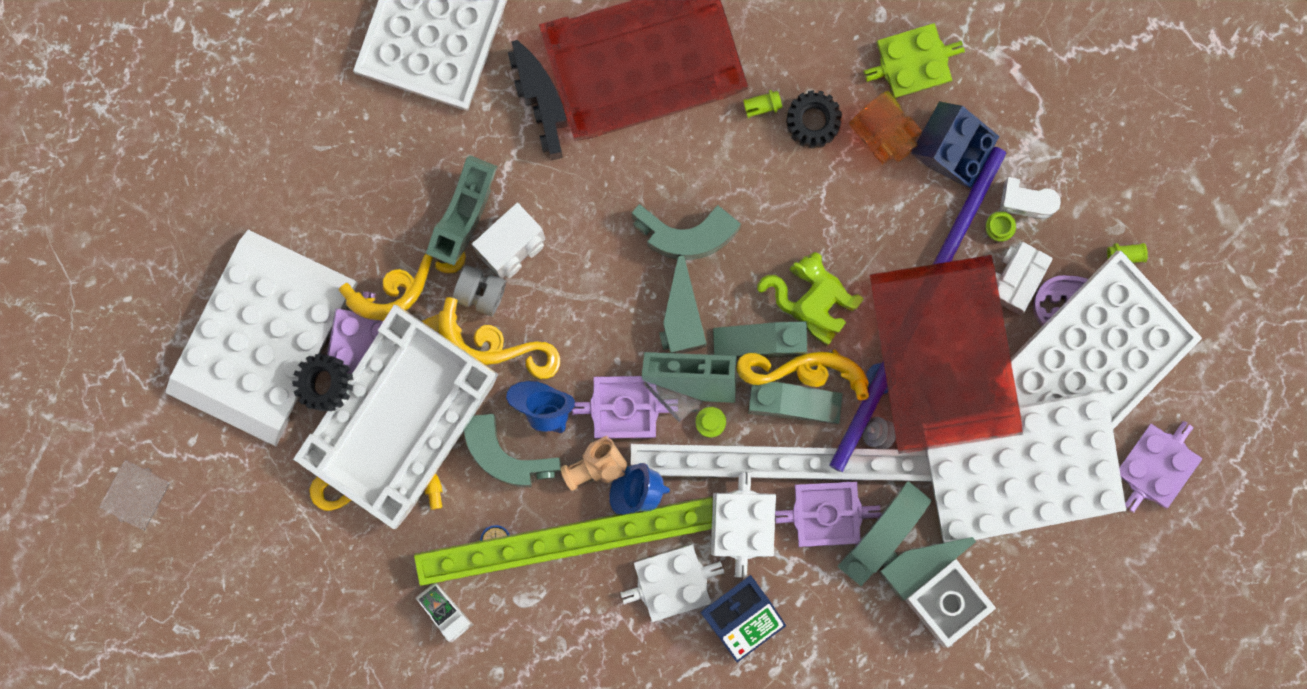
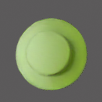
M998 211L989 216L985 224V230L992 240L1004 242L1014 235L1016 222L1009 213Z
M706 407L697 414L696 428L705 437H717L725 429V415L718 408Z

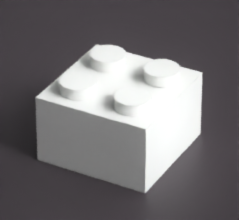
M517 202L475 240L472 245L482 261L497 277L503 279L505 276L511 278L522 267L520 262L528 255L532 258L543 249L544 244L542 242L545 240L543 229Z
M956 559L905 599L943 648L951 646L996 609Z

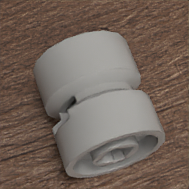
M466 265L457 281L452 298L457 299V303L465 307L475 305L476 311L493 317L501 302L507 280L492 274L484 277L483 271ZM481 286L486 288L483 296L478 295Z

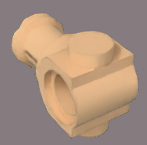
M605 436L589 444L582 460L570 466H562L561 473L569 489L574 491L578 489V485L592 478L596 482L601 480L609 483L624 476L627 462L614 445V442L608 436Z

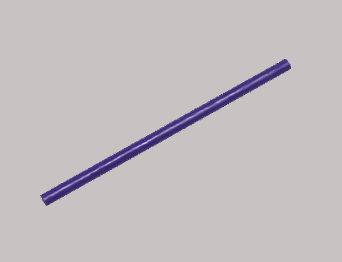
M993 147L868 389L869 397L866 400H862L829 464L834 470L843 473L1007 154L1003 149Z

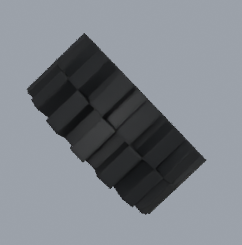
M811 90L805 95L801 93L797 99L792 101L786 119L787 130L789 133L791 132L794 141L798 140L800 142L799 145L803 147L809 145V148L815 149V146L821 148L826 143H831L834 137L837 136L842 122V112L839 111L838 102H834L830 94L825 96L823 91L814 93V90ZM818 109L823 112L826 123L821 129L810 130L805 127L802 116L807 110Z
M315 354V357H306L307 362L301 361L298 364L302 370H295L293 375L298 376V381H292V386L298 387V390L293 392L295 396L301 397L298 400L301 404L306 405L309 409L326 412L335 411V407L341 408L345 405L342 399L349 400L350 395L346 391L347 389L353 390L354 385L348 384V381L354 379L353 374L347 373L351 369L348 365L343 364V360L329 355ZM327 371L331 376V385L325 394L320 395L316 392L315 381L319 373Z

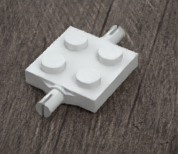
M740 471L738 472V490L729 493H713L711 555L735 558L734 577L746 578L748 577V559L756 556H774L776 495L751 491L752 472Z
M693 544L634 562L638 575V587L620 593L622 598L634 595L622 599L624 605L642 599L648 607L652 622L711 604L707 592V578L724 574V570L720 568L711 571L722 567L721 561L703 567L697 559Z

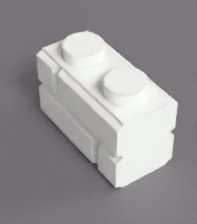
M1021 241L1016 248L1010 246L1002 262L1007 264L1002 274L996 272L988 286L992 290L989 296L990 300L1005 306L1018 315H1022L1053 258Z

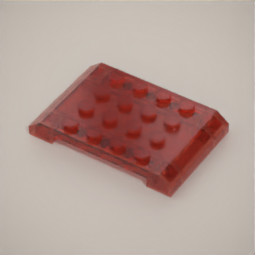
M631 0L571 19L566 16L539 24L574 141L591 139L728 98L748 89L721 0Z
M992 255L870 274L898 454L1023 435Z

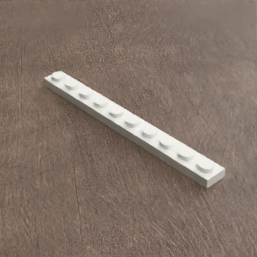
M631 444V465L646 463L650 469L657 471L661 476L739 478L738 472L742 471L752 472L751 478L932 482L926 450L854 449L842 473L829 466L838 448Z

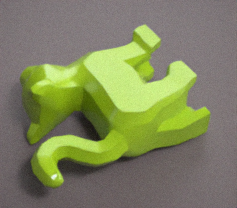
M816 252L803 257L798 263L795 262L794 266H791L789 269L798 278L812 284L809 290L796 302L788 300L787 286L782 278L776 275H766L761 278L757 284V290L762 293L767 288L774 287L776 290V304L783 312L791 314L797 321L806 322L807 330L811 335L826 346L830 344L836 335L834 332L839 333L846 324L842 318L834 319L829 315L828 311L835 303L850 311H854L864 300L858 294L854 296L848 294L839 279L825 271L822 264V256Z

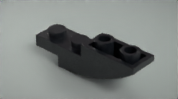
M518 40L511 41L513 51H509L508 56L511 69L518 68L520 79L514 80L518 98L524 97L526 106L538 103L537 106H533L536 124L543 123L545 134L539 135L543 153L549 152L551 160L563 158L557 129L568 127L558 92L548 73L536 57Z

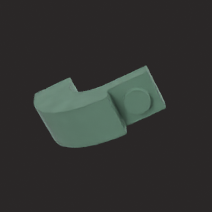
M471 155L466 158L449 207L443 218L434 227L426 251L427 255L452 265L456 264L478 225L489 198L490 187L498 166Z
M640 204L632 212V219L635 221L633 226L646 236L648 233L652 234L651 238L647 241V246L660 255L673 259H678L679 256L683 255L685 260L709 256L727 245L741 228V223L719 205L713 209L701 224L684 230L674 229L665 225Z
M494 414L475 415L464 429L467 446L476 462L489 475L500 482L516 487H532L531 475H536L537 480L553 479L555 478V473L561 472L560 458L518 460L506 454L501 449L497 439L496 417Z
M907 481L890 500L871 528L837 567L862 586L896 550L921 518L932 500Z

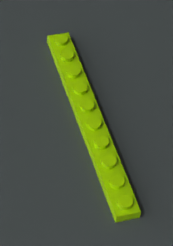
M713 496L658 506L652 511H638L625 515L616 514L415 553L414 559L419 584L422 586L711 530Z

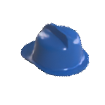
M537 381L519 382L511 386L506 395L509 405L524 413L533 429L542 432L554 431L563 433L566 429L568 413L575 407V400L571 395Z
M646 463L630 465L626 467L624 476L612 482L609 493L610 505L616 514L621 515L638 511H652L658 507L662 495L670 493V488L663 485L662 476L657 471L650 469Z

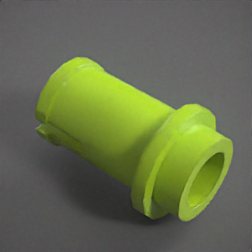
M771 89L767 94L743 99L748 118L770 111L778 113L777 110L783 108L779 92H772Z
M1114 243L1113 246L1107 248V260L1116 251H1122L1132 263H1146L1148 259L1145 243L1124 246Z

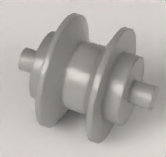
M881 417L871 418L863 432L864 442L876 449L890 448L897 436L895 425Z

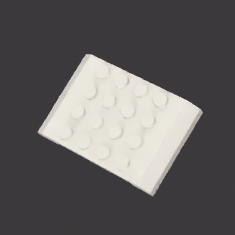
M247 230L239 240L169 378L165 393L277 446L290 420L288 417L298 399L293 392L298 390V387L292 386V381H298V376L293 374L295 370H302L298 364L301 361L307 362L306 357H315V354L321 353L332 330L335 308L345 310L347 306L345 304L347 300L338 290L345 283H348L355 290L358 284L357 281Z
M394 305L377 330L379 333L352 373L354 380L348 381V384L354 385L353 390L347 389L346 391L350 395L349 400L342 399L345 405L341 408L335 407V411H327L314 433L309 434L293 460L392 529H397L408 516L493 387L498 373L398 305Z

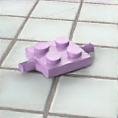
M363 291L364 298H375L376 293ZM335 308L327 355L343 360V364L348 365L351 369L347 373L352 374L379 332L377 330L383 321L365 319L352 310Z
M642 376L594 377V393L591 402H575L574 408L583 409H572L573 415L591 414L594 421L595 439H601L605 436H608L609 439L656 438V421L659 413H677V407H665L677 406V400L658 401L655 384L643 381Z
M1182 421L1174 435L1164 433L1153 424H1150L1119 468L1121 479L1128 483L1133 490V493L1125 503L1126 509L1135 500L1129 511L1135 513L1142 500L1147 499L1154 501L1167 510L1202 460L1200 456L1189 450L1185 443H1183L1194 429L1189 425L1182 434L1181 432L1188 424L1187 422Z
M857 482L795 485L796 502L793 510H775V516H787L775 518V523L794 522L798 534V547L857 544L860 541L862 519L878 518L881 512L868 513L869 511H880V505L861 506L858 498Z

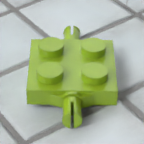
M933 23L877 40L880 66L863 70L864 76H866V82L884 77L890 85L893 98L897 99L951 82L952 76L948 67V57L965 53V49L961 47L963 45L961 40L944 46V43L939 38L936 25Z

